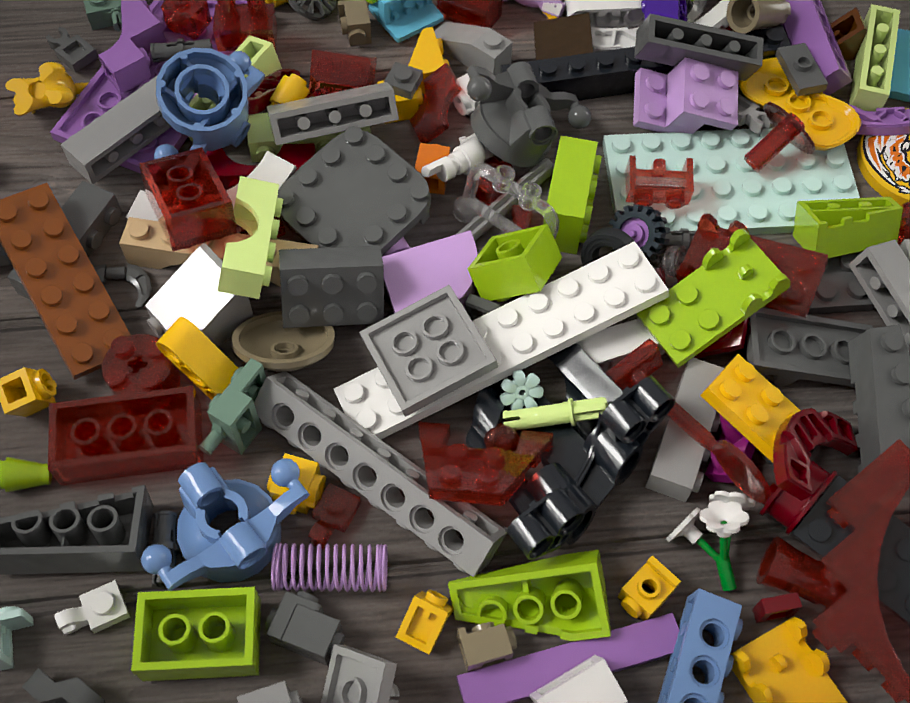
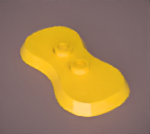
M777 58L763 59L762 67L746 81L738 80L739 87L745 98L759 105L760 108L767 110L766 103L770 101L788 112L809 134L816 150H830L847 142L857 134L861 127L859 114L854 108L839 99L822 92L797 97ZM776 111L775 114L789 124L797 138L802 143H806V138L798 126L786 115Z

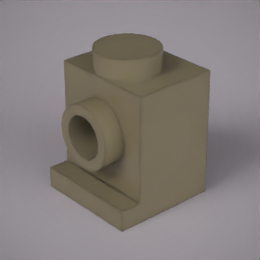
M366 0L337 1L342 35H348L349 46L371 44V24Z
M486 622L473 627L472 633L467 634L465 627L457 629V641L466 672L512 660L513 650L517 649L516 638L511 626L505 627L504 624L494 626L493 622Z

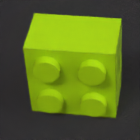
M544 224L492 236L467 269L481 298L489 301L497 300V302H503L514 296L540 292L549 277L554 273L562 256L549 225Z

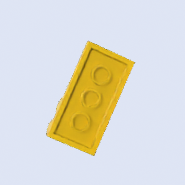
M792 617L731 653L734 656L732 671L753 703H847L827 674L830 668L827 654L819 649L812 650L807 645L805 637L808 635L807 625L801 619Z

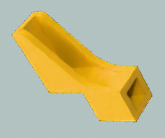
M433 27L424 28L421 31L408 65L423 70V80L412 100L395 95L399 120L386 122L385 124L419 118V105H423L422 94L446 90V77H450L451 74L448 59H443L442 57L444 54L441 38H436Z

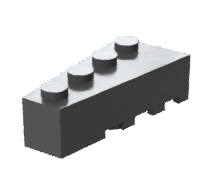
M900 324L869 328L848 342L851 384L855 385L856 400L852 402L853 414L858 416L859 434L855 435L857 449H860L861 464L858 465L859 478L910 469V354Z
M146 486L132 487V492L114 495L113 492L98 495L97 500L76 504L75 501L60 504L58 509L40 512L37 509L0 518V575L145 571L141 564L143 551L148 547L154 507Z

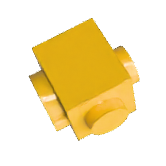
M24 367L0 378V403L4 414L28 417L56 404L54 396L56 395L57 384L53 381L51 375L43 368L34 370Z
M284 453L283 458L291 459L298 464L300 469L298 480L309 493L308 498L298 504L290 514L294 515L296 512L307 514L309 508L314 509L320 502L325 488L326 477L321 475L319 463ZM270 474L267 490L274 502L283 493L288 491L289 488L278 486L273 482Z

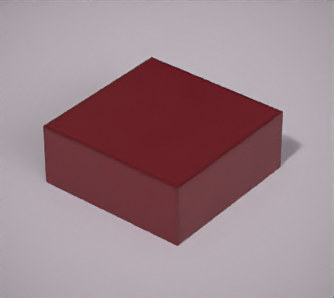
M798 592L763 598L752 608L757 624L792 617L802 608Z

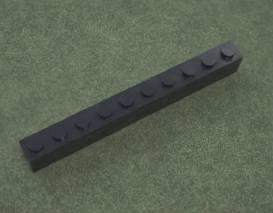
M783 26L758 29L745 33L764 38L763 59L776 58L777 48L791 46ZM635 47L527 61L532 67L539 84L550 92L574 94L577 96L578 101L634 93L635 73L640 68L668 74L675 68V66L634 58ZM512 64L501 65L500 73L507 71Z

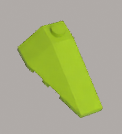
M599 549L563 554L478 574L475 577L470 576L449 581L448 583L455 620L476 624L493 622L494 626L504 624L505 626L524 629L525 633L537 635L540 632L560 636V639L568 641L611 636L606 584Z

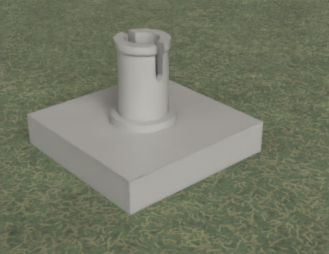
M334 644L321 703H398L397 700L390 699V696L399 697L398 687L393 683L397 663L346 645Z

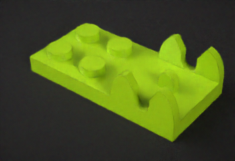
M738 229L729 239V245L724 250L720 251L718 248H711L704 256L701 267L670 288L668 298L636 314L638 319L679 368L790 288V279L774 265L751 239L745 229Z

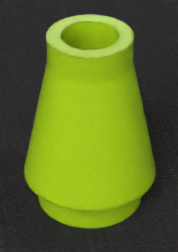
M12 457L0 460V489H5L6 493L40 485H51V463L43 464Z

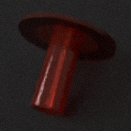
M769 101L764 105V111L774 125V128L744 156V159L751 168L759 172L789 143L807 154L814 153L816 149L811 137L805 131L804 123L795 114L788 113L780 106Z

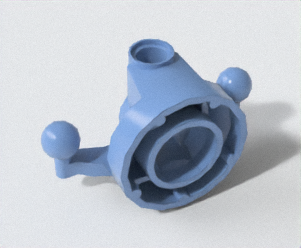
M191 48L176 53L163 64L156 78L157 104L163 118L177 132L192 137L193 145L184 160L180 159L179 152L174 146L169 144L160 145L154 153V160L159 167L164 169L175 168L189 177L207 151H214L230 144L237 147L244 140L251 126L248 122V97L265 78L263 72L251 65L250 57L245 52L234 51L228 56L210 48ZM198 93L200 98L212 100L216 107L208 110H197L190 107L189 103L194 94Z
M283 458L277 460L272 466L271 478L273 482L280 487L289 488L288 491L283 493L274 502L258 485L240 479L224 480L214 467H209L205 462L190 466L178 479V483L181 486L179 493L184 508L177 522V541L186 561L171 569L172 554L170 550L164 545L154 544L148 546L143 551L141 558L143 569L148 573L159 575L169 591L199 576L224 583L240 582L258 574L272 560L274 545L276 543L280 544L281 521L309 496L307 490L298 480L300 476L298 464L291 459ZM238 510L240 523L229 528L223 535H221L219 530L209 526L210 522L217 515L225 511Z

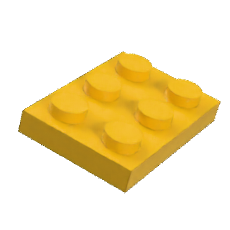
M739 354L728 363L700 395L772 463L774 440L780 425L785 419L801 411Z

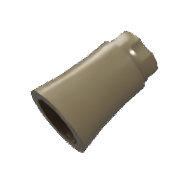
M730 0L726 16L728 24L733 31L745 34L756 29L776 27L785 23L787 17L791 14L790 2L786 0Z

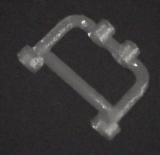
M477 164L470 169L463 196L455 200L453 215L457 220L469 223L478 214L505 233L522 230V228L475 198L480 177H484L492 182V187L495 191L499 193L508 192L517 198L521 208L535 210L544 217L546 224L549 225L554 239L556 238L559 230V218L554 208L540 198L542 189L538 184L527 182L521 186L514 181V169L507 165H500L495 169L487 164Z

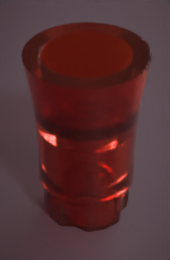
M779 536L775 537L768 546L756 577L757 584L776 588L787 593L798 592L800 598L815 605L820 603L833 610L844 599L849 583L846 576L833 571L831 566L801 552Z

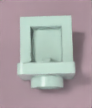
M17 606L0 608V671L14 668L12 630L34 625L33 617Z

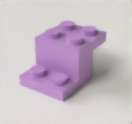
M685 57L668 74L640 68L635 73L633 126L659 133L676 132L693 134L704 124L727 130H733L738 126V71Z

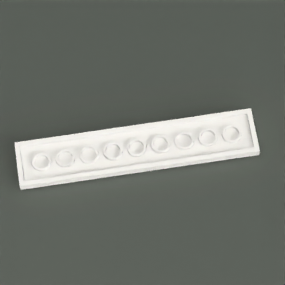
M634 241L544 285L540 292L526 294L473 320L472 322L496 358L498 367L412 414L404 416L378 367L334 388V391L347 416L379 439H383L512 375L514 371L531 366L668 298L669 290Z

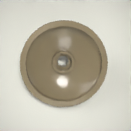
M282 311L252 317L240 324L232 335L234 353L241 360L247 363L253 358L263 364L264 370L277 372L294 371L311 366L328 355L335 344V332L332 326L283 328Z

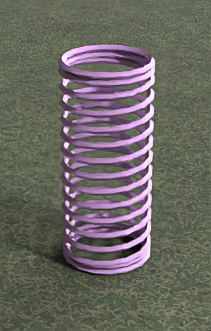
M276 543L274 545L271 561V583L274 591H281L285 587L288 592L293 586L296 592L300 587L305 592L310 586L313 592L317 587L323 592L327 585L329 592L334 589V586L340 592L344 585L345 591L348 592L352 585L353 590L357 592L361 585L362 591L365 592L368 588V582L371 592L375 591L376 584H378L379 592L386 591L388 567L386 544L376 545L373 582L371 545H368L365 584L363 577V545H359L356 583L354 568L355 545H351L348 586L346 578V544L342 545L340 584L338 583L337 571L338 545L335 544L333 577L330 586V545L327 543L325 546V574L322 586L320 574L322 547L319 543L316 553V580L313 586V544L310 543L308 547V578L305 586L303 575L305 545L302 543L299 553L300 576L297 587L295 581L296 544L293 543L291 547V580L289 587L286 577L289 554L288 544Z

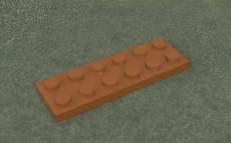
M48 183L0 199V243L73 379L76 380L137 353V345Z

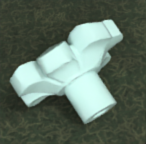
M522 370L514 371L513 380L504 379L501 383L502 389L506 391L500 395L503 405L511 404V410L523 409V406L526 408L538 407L534 398H541L544 393V389L538 385L540 383L539 377L534 373H530L525 377V373Z

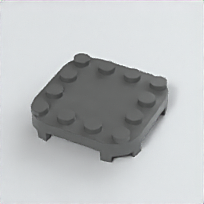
M357 126L347 128L345 132L328 142L284 182L278 190L277 196L283 199L280 216L289 231L293 230L307 244L319 245V248L380 246L383 256L418 222L424 225L430 217V190L427 181L421 173L378 137L367 131H362Z

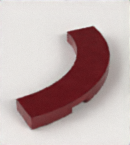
M808 408L795 413L785 419L775 436L773 465L776 486L800 501L812 496L813 492L810 480L809 451L813 450L815 446H827L848 456L857 451L858 448L851 423L825 410L819 413L816 409Z

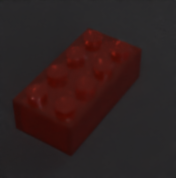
M193 385L49 403L48 470L60 485L188 469L196 463L204 462L203 451L198 447L203 442L201 402Z

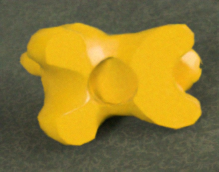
M47 62L39 67V77L12 78L7 81L5 86L7 90L16 93L13 98L15 104L14 113L18 116H23L30 112L34 114L35 110L50 106L64 108L71 105L76 100V95L83 91L88 82L74 83L63 65L56 62Z

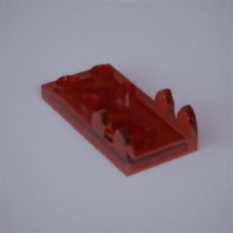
M703 214L700 217L697 231L683 263L677 270L678 283L702 266L703 258L711 248H718L720 251L724 250L729 245V239L736 230L745 229L750 235L747 227L740 221L735 220L730 223L728 229H724L718 225V220L711 214ZM750 235L751 239L758 243L761 250L774 265L790 279V288L764 307L806 318L828 263V255Z

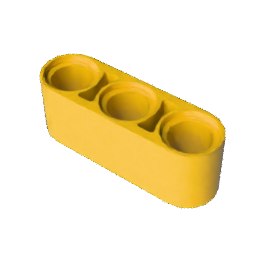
M179 317L156 342L157 348L211 400L217 394L223 393L231 383L234 372L238 369L198 327L184 317Z

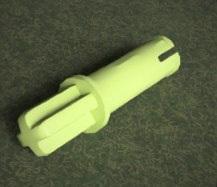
M605 397L578 401L568 398V402L510 411L504 410L503 419L507 421L503 422L504 429L508 433L516 430L566 423L576 426L577 422L598 419L599 412L603 413L608 406V402Z

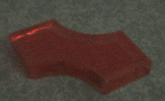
M447 63L423 80L425 88L423 102L416 114L410 118L411 124L421 143L428 144L449 128L447 120L448 110L452 100L462 89L452 68Z

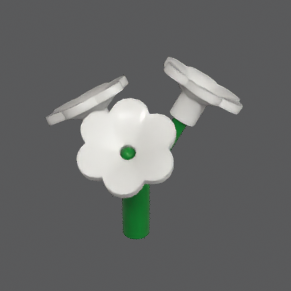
M715 491L714 494L709 496L710 503L708 508L700 511L696 507L666 540L670 542L674 538L684 535L692 544L696 542L715 560L722 590L731 591L737 589L729 557L731 535L739 532L741 526L748 524L749 515L744 511L755 507L756 501L752 498H747L745 494L739 492ZM699 511L700 520L706 523V528L711 532H716L720 537V553H717L701 537L703 533L694 526L695 518Z

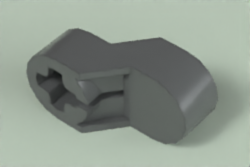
M39 668L22 686L40 703L105 702L99 694L78 677L55 682Z

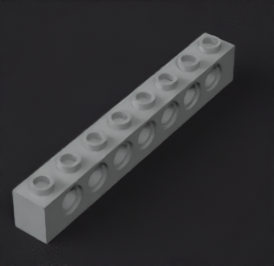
M281 372L265 378L254 405L258 417L266 427L274 429L287 438L290 445L303 450L313 458L314 462L319 463L320 467L327 468L338 476L344 485L357 490L368 499L372 506L382 509L396 519L399 526L412 531L424 540L430 549L443 554L453 562L458 570L475 577L489 565L507 534L503 527L288 372ZM372 468L375 471L377 477L374 476ZM399 488L403 491L405 498L401 495ZM427 509L432 512L434 519L429 516ZM456 530L461 533L463 540L457 536Z

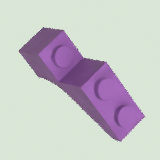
M121 0V36L111 48L98 55L105 75L120 93L152 77L148 64L151 63L148 53L151 52L150 44L166 43L163 33L166 30L165 24L158 14L153 15L145 0Z

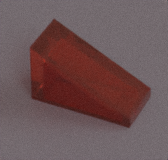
M535 202L512 205L511 217L515 231L530 228Z

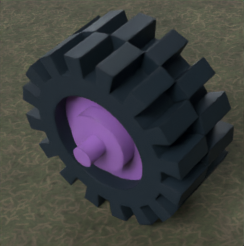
M635 204L623 207L624 211L618 210L615 213L617 218L610 219L608 223L613 225L612 228L627 233L636 242L648 261H654L658 258L657 254L664 253L665 249L662 247L664 244H669L670 239H666L665 236L670 234V228L665 227L664 224L668 223L665 217L660 216L662 214L660 211L653 209V207Z

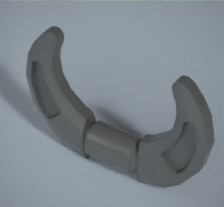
M107 264L94 267L102 283H106V279H126L128 283L135 286L138 290V300L135 304L137 309H142L150 299L152 292L151 280L139 266L128 264L127 267H107Z

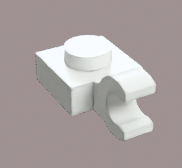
M116 580L80 595L81 607L68 608L54 615L58 628L62 629L64 635L71 634L86 625H89L95 634L130 618Z

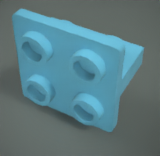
M378 0L375 4L368 5L369 11L397 43L420 33L424 28L435 26L444 21V15L432 3V0Z

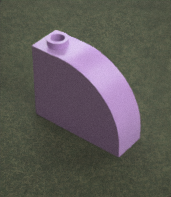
M471 230L382 257L384 286L393 313L408 307L447 285L451 286L465 309V302L469 294L474 295L477 289L467 269L478 255Z

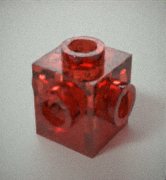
M165 0L161 6L167 28L174 33H180L195 40L212 22L207 0Z

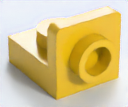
M427 590V593L421 591L416 594L395 638L430 655L447 618L453 612V607L447 604L448 598L434 590Z

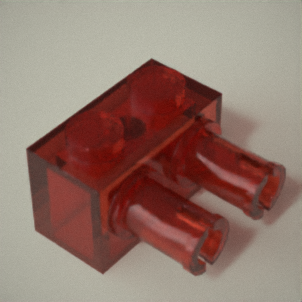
M217 0L218 4H215L213 33L218 51H236L249 35L272 42L276 50L277 19L274 3H265V0H247L248 4H236L235 0Z

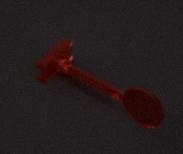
M649 338L606 373L622 389L626 387L632 388L663 365L659 346ZM675 402L674 407L667 416L698 444L715 455L724 472L742 492L759 503H765L769 500L772 494L769 484L756 465L732 443L725 440L717 442L705 427Z

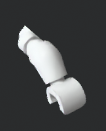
M475 133L468 137H459L460 145L454 148L453 153L449 154L448 157H442L423 166L421 174L423 177H430L436 174L441 181L446 182L456 175L462 173L467 175L476 171L483 165L485 159L492 157L494 154L478 140Z

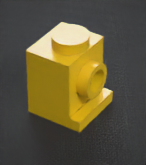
M652 555L641 569L622 587L618 598L621 600L624 610L632 617H640L643 621L649 620L674 593L681 581ZM642 584L648 586L654 593H646L642 588Z

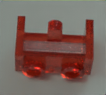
M629 155L624 173L626 177V202H634L635 205L644 206L659 203L665 204L670 209H678L684 205H689L694 193L693 158H686L682 171L666 170V160L661 158L655 159L651 170L636 169V156Z

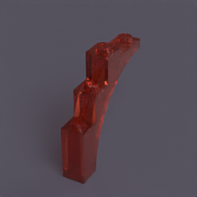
M900 439L826 501L831 507L827 514L842 529L849 526L853 532L819 560L824 566L819 572L834 589L841 585L846 591L811 621L817 627L812 631L813 635L827 650L834 646L842 653L853 644L857 649L852 652V655L868 672L875 668L886 680L880 686L896 703H901L903 700L906 703H910V677L904 671L888 639L879 607L877 582L880 549L893 512L906 491L910 488V449Z

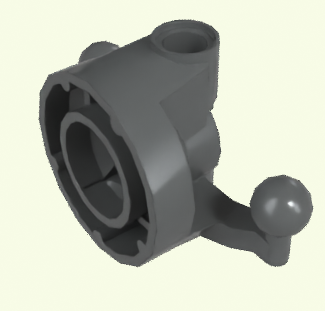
M516 62L510 65L507 71L496 74V76L486 68L475 65L469 66L467 69L470 78L467 85V94L472 100L480 101L470 116L472 129L478 140L491 153L505 162L518 167L531 168L543 160L549 152L552 142L558 135L557 128L550 114L551 111H558L564 108L570 109L568 122L576 129H584L590 124L592 119L591 112L586 106L580 105L576 95L567 92H550L537 82L532 67L527 62Z

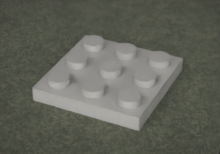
M450 285L359 332L405 417L498 367L496 358Z

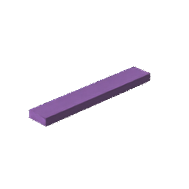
M669 613L611 630L610 637L573 641L457 675L456 679L463 703H514L531 698V693L594 655L604 658L612 673L671 656L674 651L679 628L674 614Z

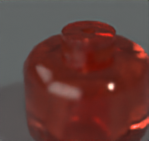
M499 422L497 426L491 428L484 436L485 447L493 455L510 458L518 451L520 445L519 435L509 425Z

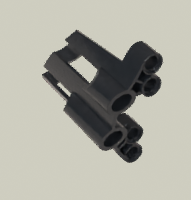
M524 295L514 296V297L512 298V301H514V300H516V299H518V298H520V297H522V296H524ZM578 343L548 357L561 370L565 379L566 396L564 402H568V398L578 401L605 397L608 406L602 414L599 412L598 419L577 422L576 426L566 423L518 430L540 455L543 468L535 473L529 481L495 443L503 411L511 410V404L506 406L501 402L500 395L506 392L502 389L501 383L504 379L513 380V374L479 391L474 407L472 426L466 436L465 443L519 514L509 525L508 529L505 527V531L529 560L553 552L566 542L568 545H571L584 534L591 524L596 510L613 488L622 484L631 475L642 456L643 445L649 435L668 415L676 402L675 398L651 374L632 388L626 387L622 389ZM544 396L534 398L538 406L551 405Z

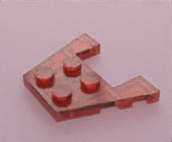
M419 422L418 424L429 499L504 506L525 481L526 472L530 468L537 467L541 462V455L544 451L549 452L553 448V433L524 430L521 432L516 451H505L499 447H489L486 449L472 448L464 444L449 446L447 443L450 438V424Z

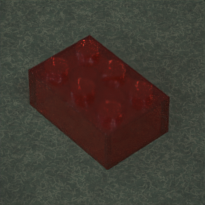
M202 147L139 163L146 196L173 252L237 233L232 201Z

